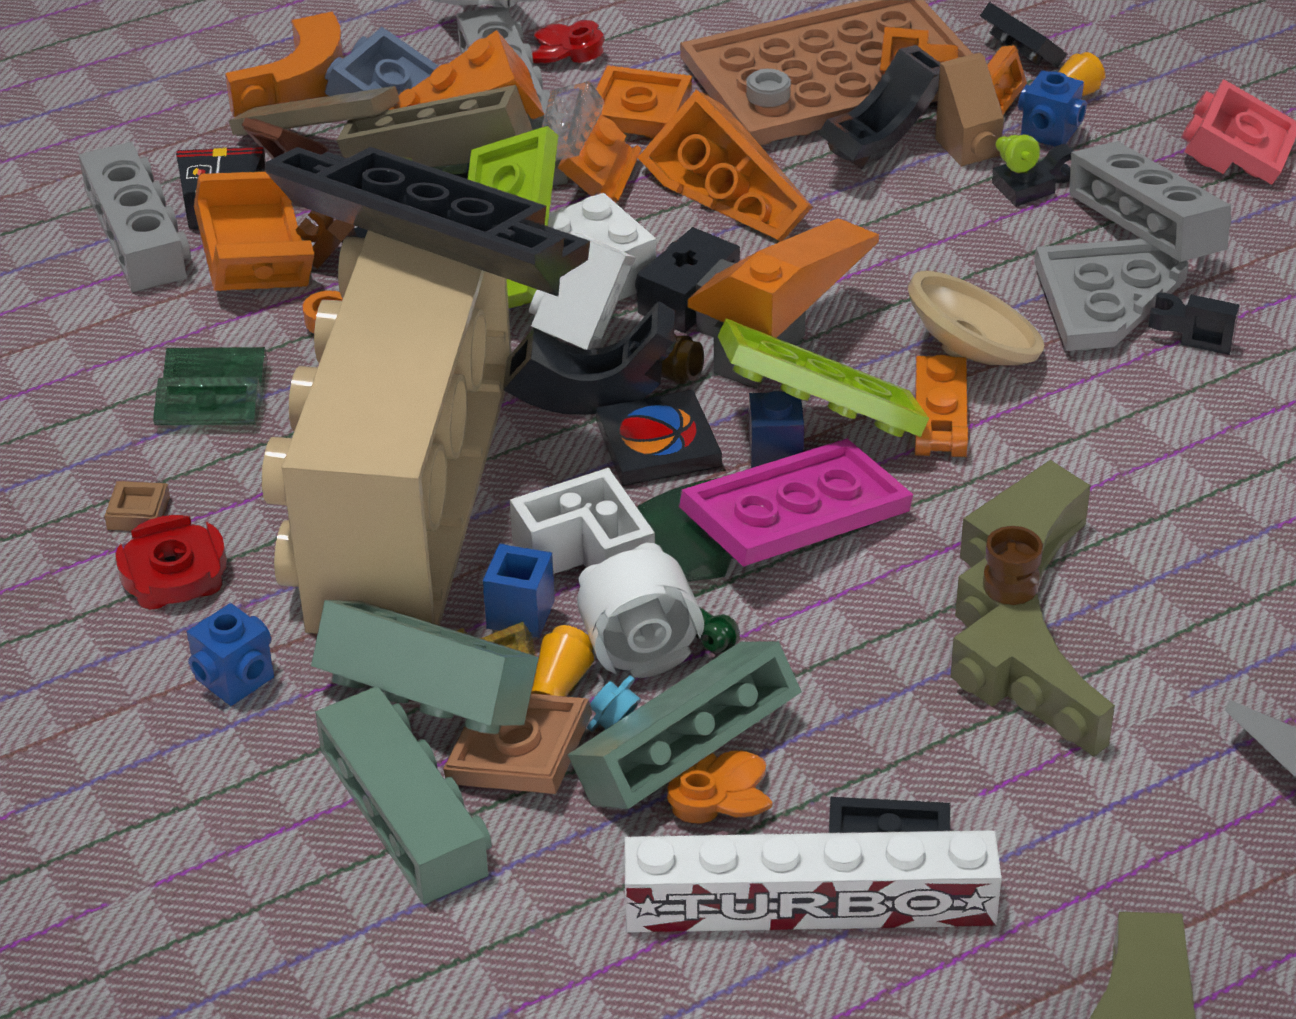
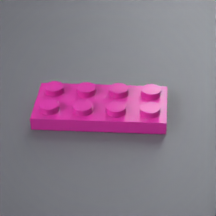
M847 438L682 489L679 507L744 567L909 512L914 494Z

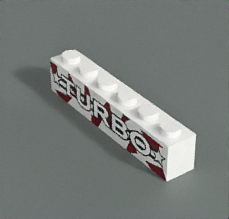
M995 830L625 837L626 932L996 926L1001 870Z

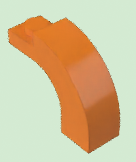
M333 11L291 20L295 50L287 57L273 63L225 73L230 110L233 117L254 107L328 96L325 93L328 80L325 79V74L336 58L341 57L344 59L340 25Z

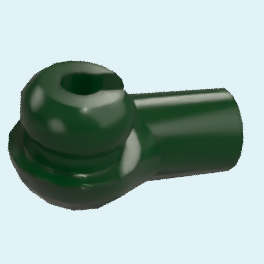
M699 607L704 619V630L701 638H699L698 634L695 637L702 641L705 648L713 653H721L738 644L740 630L733 618L724 614L713 616Z

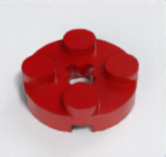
M166 515L139 524L131 530L132 540L124 548L120 543L116 550L119 579L124 589L137 597V602L141 607L150 610L162 608L166 604L185 602L199 596H210L218 592L223 585L222 575L226 569L227 557L223 537L214 525L206 521V528L191 523V517L185 515ZM169 556H175L177 559L176 561L165 562V558Z

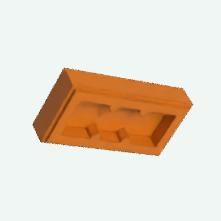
M1015 45L1000 47L987 64L1003 115L1027 83Z

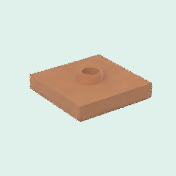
M531 694L524 725L500 726L498 734L478 732L464 726L443 768L445 778L452 777L457 785L556 794L571 762L567 754L577 749L592 716L589 699Z

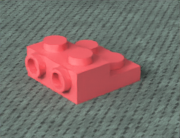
M1223 79L1213 94L1206 90L1192 112L1194 116L1181 136L1182 139L1188 142L1184 152L1195 158L1201 165L1211 167L1223 175L1233 162L1242 167L1249 175L1261 178L1273 185L1281 174L1295 141L1296 120Z

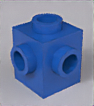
M1042 70L1031 85L1024 86L1019 97L1018 110L1023 111L1021 135L1032 136L1037 142L1053 147L1066 144L1082 124L1086 114L1087 101L1082 100L1084 81L1070 78L1061 72Z
M227 604L187 631L191 653L188 663L195 679L229 706H233L274 678L269 646L272 638L268 628L258 617L248 616L234 604Z

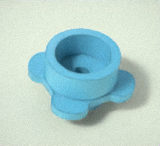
M629 675L619 687L610 681L598 692L590 703L592 711L596 714L587 726L589 731H594L599 724L607 729L635 711L641 701V698L629 689L634 683L635 678Z

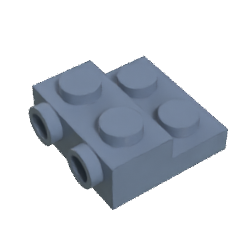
M381 27L369 38L361 37L354 45L351 53L344 59L338 57L332 62L325 74V79L328 80L325 93L328 96L396 86L399 95L402 91L412 89L428 78L439 66Z

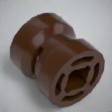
M1005 526L994 530L988 536L985 554L987 564L984 568L983 588L991 599L1002 604L1017 605L1032 600L1038 593L1040 576L1038 567L1041 564L1043 543L1035 532L1020 526Z

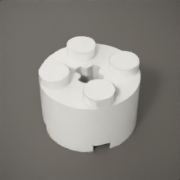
M655 543L641 544L634 550L621 552L600 564L591 565L580 574V590L577 598L578 610L595 654L601 665L608 671L617 674L615 668L630 671L632 677L636 678L651 677L664 673L682 663L690 655L689 645L696 634L701 638L704 630V619L679 563L673 557L664 553L659 545Z

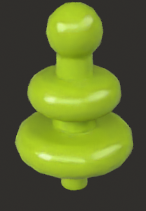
M1026 134L1011 135L1009 137L1002 136L996 141V149L1000 152L1001 158L1006 162L1007 167L1014 172L1023 173L1029 171L1039 159L1040 147L1032 136Z

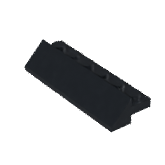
M296 147L266 162L265 172L297 206L557 297L559 296L560 277L588 261L590 240L545 226L546 205L373 147H369L349 158L330 152L319 155Z

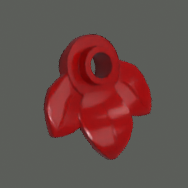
M578 20L570 26L559 23L539 28L534 32L533 36L541 46L532 52L533 63L557 62L569 56L571 61L575 63L596 59L604 51L602 46L605 42L603 32L599 30V25L591 20Z

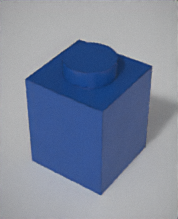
M505 544L498 545L483 579L486 629L540 638L555 602L552 552Z

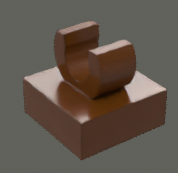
M311 211L308 216L318 226L314 225L308 218H305L295 230L303 240H311V243H315L312 246L314 251L312 265L318 270L355 226L337 219L334 221L332 217Z

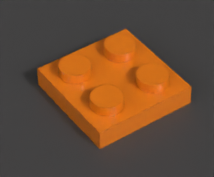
M607 65L585 114L593 107L605 118L612 120L623 133L644 135L654 139L690 97L692 92V76Z

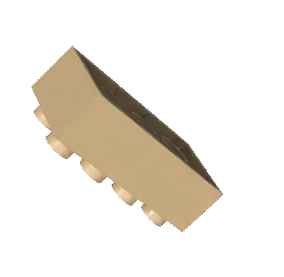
M368 230L365 238L346 237L343 241L338 266L339 291L343 300H322L319 305L314 331V348L319 366H298L293 374L289 394V420L294 431L293 437H271L263 458L262 492L264 500L267 504L287 506L289 520L282 522L277 535L274 556L275 577L280 586L299 587L305 633L318 634L325 600L362 601L440 626L505 395L503 385L506 360L511 354L507 279Z

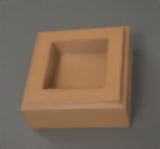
M116 481L104 516L107 530L131 531L145 521L164 516L170 499L168 483Z

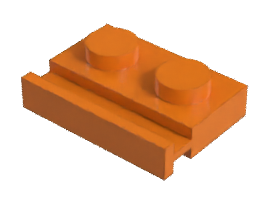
M592 107L582 116L557 168L590 196H594L596 193H605L616 203L620 199L642 149L638 145L633 148L625 142L626 135L619 130L617 125Z

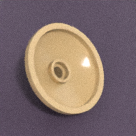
M934 271L917 272L908 284V292L914 309L926 329L943 344L942 349L951 357H966L967 361L971 359L987 365L1018 366L1034 362L1041 355L1044 349V341L1036 328L1019 312L989 292L962 279Z

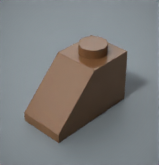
M979 52L941 62L935 139L961 167L1001 156L1000 152L996 149V141L1002 137L1004 117L985 57Z

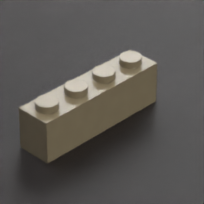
M512 85L387 110L373 117L347 120L336 141L345 158L373 147L400 157H412V161L435 167L470 163L472 149L520 135L533 129L517 86Z

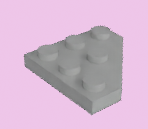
M1143 239L1036 247L1034 262L1066 351H1088L1097 348L1115 347L1150 314L1151 308H1155L1157 293L1172 294L1186 281L1189 266L1187 260L1179 262Z

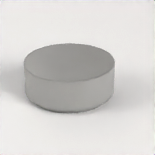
M757 70L750 74L746 80V97L755 105L775 107L786 103L790 98L791 80L787 74L780 70Z

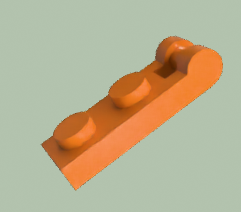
M916 355L915 399L929 417V420L921 437L915 435L914 455L930 456L931 451L951 452V457L966 458L968 447L966 357Z

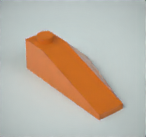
M697 89L637 157L663 186L779 241H783L813 208L749 131L720 102Z
M834 219L759 250L717 273L688 299V308L721 322H724L727 318L777 338L879 243V234L842 219Z

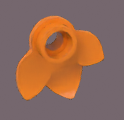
M727 751L718 757L711 753L672 779L667 787V799L672 805V812L679 819L689 823L712 821L717 817L718 813L733 817L754 816L771 809L773 806L772 800L762 791L755 788L765 775L766 761L756 754L745 751Z

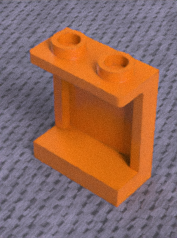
M265 171L200 174L198 176L194 209L214 291L308 287L314 259L311 240L302 241L301 236L297 234L295 229L298 225L292 202Z

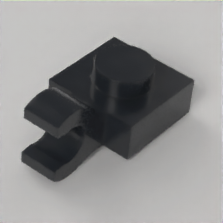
M1068 144L1057 145L1047 153L1042 161H1037L1032 169L1023 173L1012 171L1006 164L992 168V184L1015 207L1055 193L1056 183H1067L1070 181L1071 168L1064 163L1071 160V152H1074V150Z
M1157 293L1155 308L1150 310L1148 326L1159 331L1182 333L1181 345L1230 355L1234 344L1240 304L1191 294L1187 305H1185L1179 297L1173 294Z

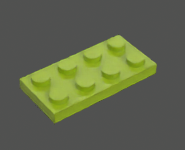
M548 126L472 149L468 180L546 205L545 226H548L559 135ZM507 279L508 308L531 303L537 289Z
M727 318L718 334V339L726 353V357L731 364H734L733 371L747 379L761 382L764 376L782 383L780 388L791 396L808 401L810 396L814 395L829 401L827 407L832 411L851 419H856L858 413L875 419L874 425L877 428L897 437H902L905 431L921 437L927 425L929 417L912 393L905 388Z

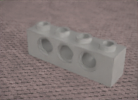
M132 141L78 154L85 192L131 292L187 279L184 260L191 258L189 243L185 232H178V224L171 205L166 206L161 184L159 181L154 182L148 158L139 157Z
M1119 141L1071 152L1069 195L1179 262L1228 249L1231 205Z

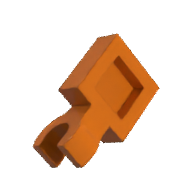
M885 27L880 74L885 73L896 53L901 48L917 45L941 63L958 58V46L928 44L929 30Z

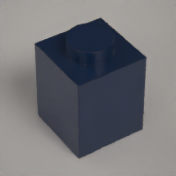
M782 391L749 393V451L751 468L804 452L802 399Z

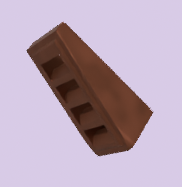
M246 117L242 123L244 130L259 146H264V151L271 159L296 147L319 155L329 152V148L323 143L258 119Z

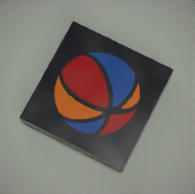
M694 390L596 408V422L622 486L722 467L721 449Z

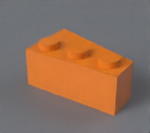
M498 30L486 38L473 42L467 51L448 64H442L437 67L428 78L412 89L402 91L398 95L400 102L389 109L392 110L516 85L526 113L531 119L534 120L545 115L527 65Z

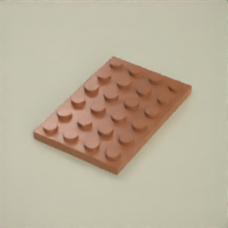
M861 0L680 43L681 59L709 96L720 102L749 131L760 146L767 145L772 141L796 135H808L813 131L821 130L827 119L846 114L856 108L869 95L883 76V74H880L885 27L929 30L928 44L958 46V58L973 53L924 0ZM761 69H776L784 72L791 80L789 100L775 107H762L751 103L746 97V80L748 76ZM938 92L936 93L930 104L932 102L938 101Z

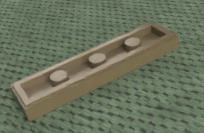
M396 86L254 107L230 119L229 123L233 135L242 136L249 135L242 126L246 117L250 119L255 118L284 129L377 116L397 105L400 100Z

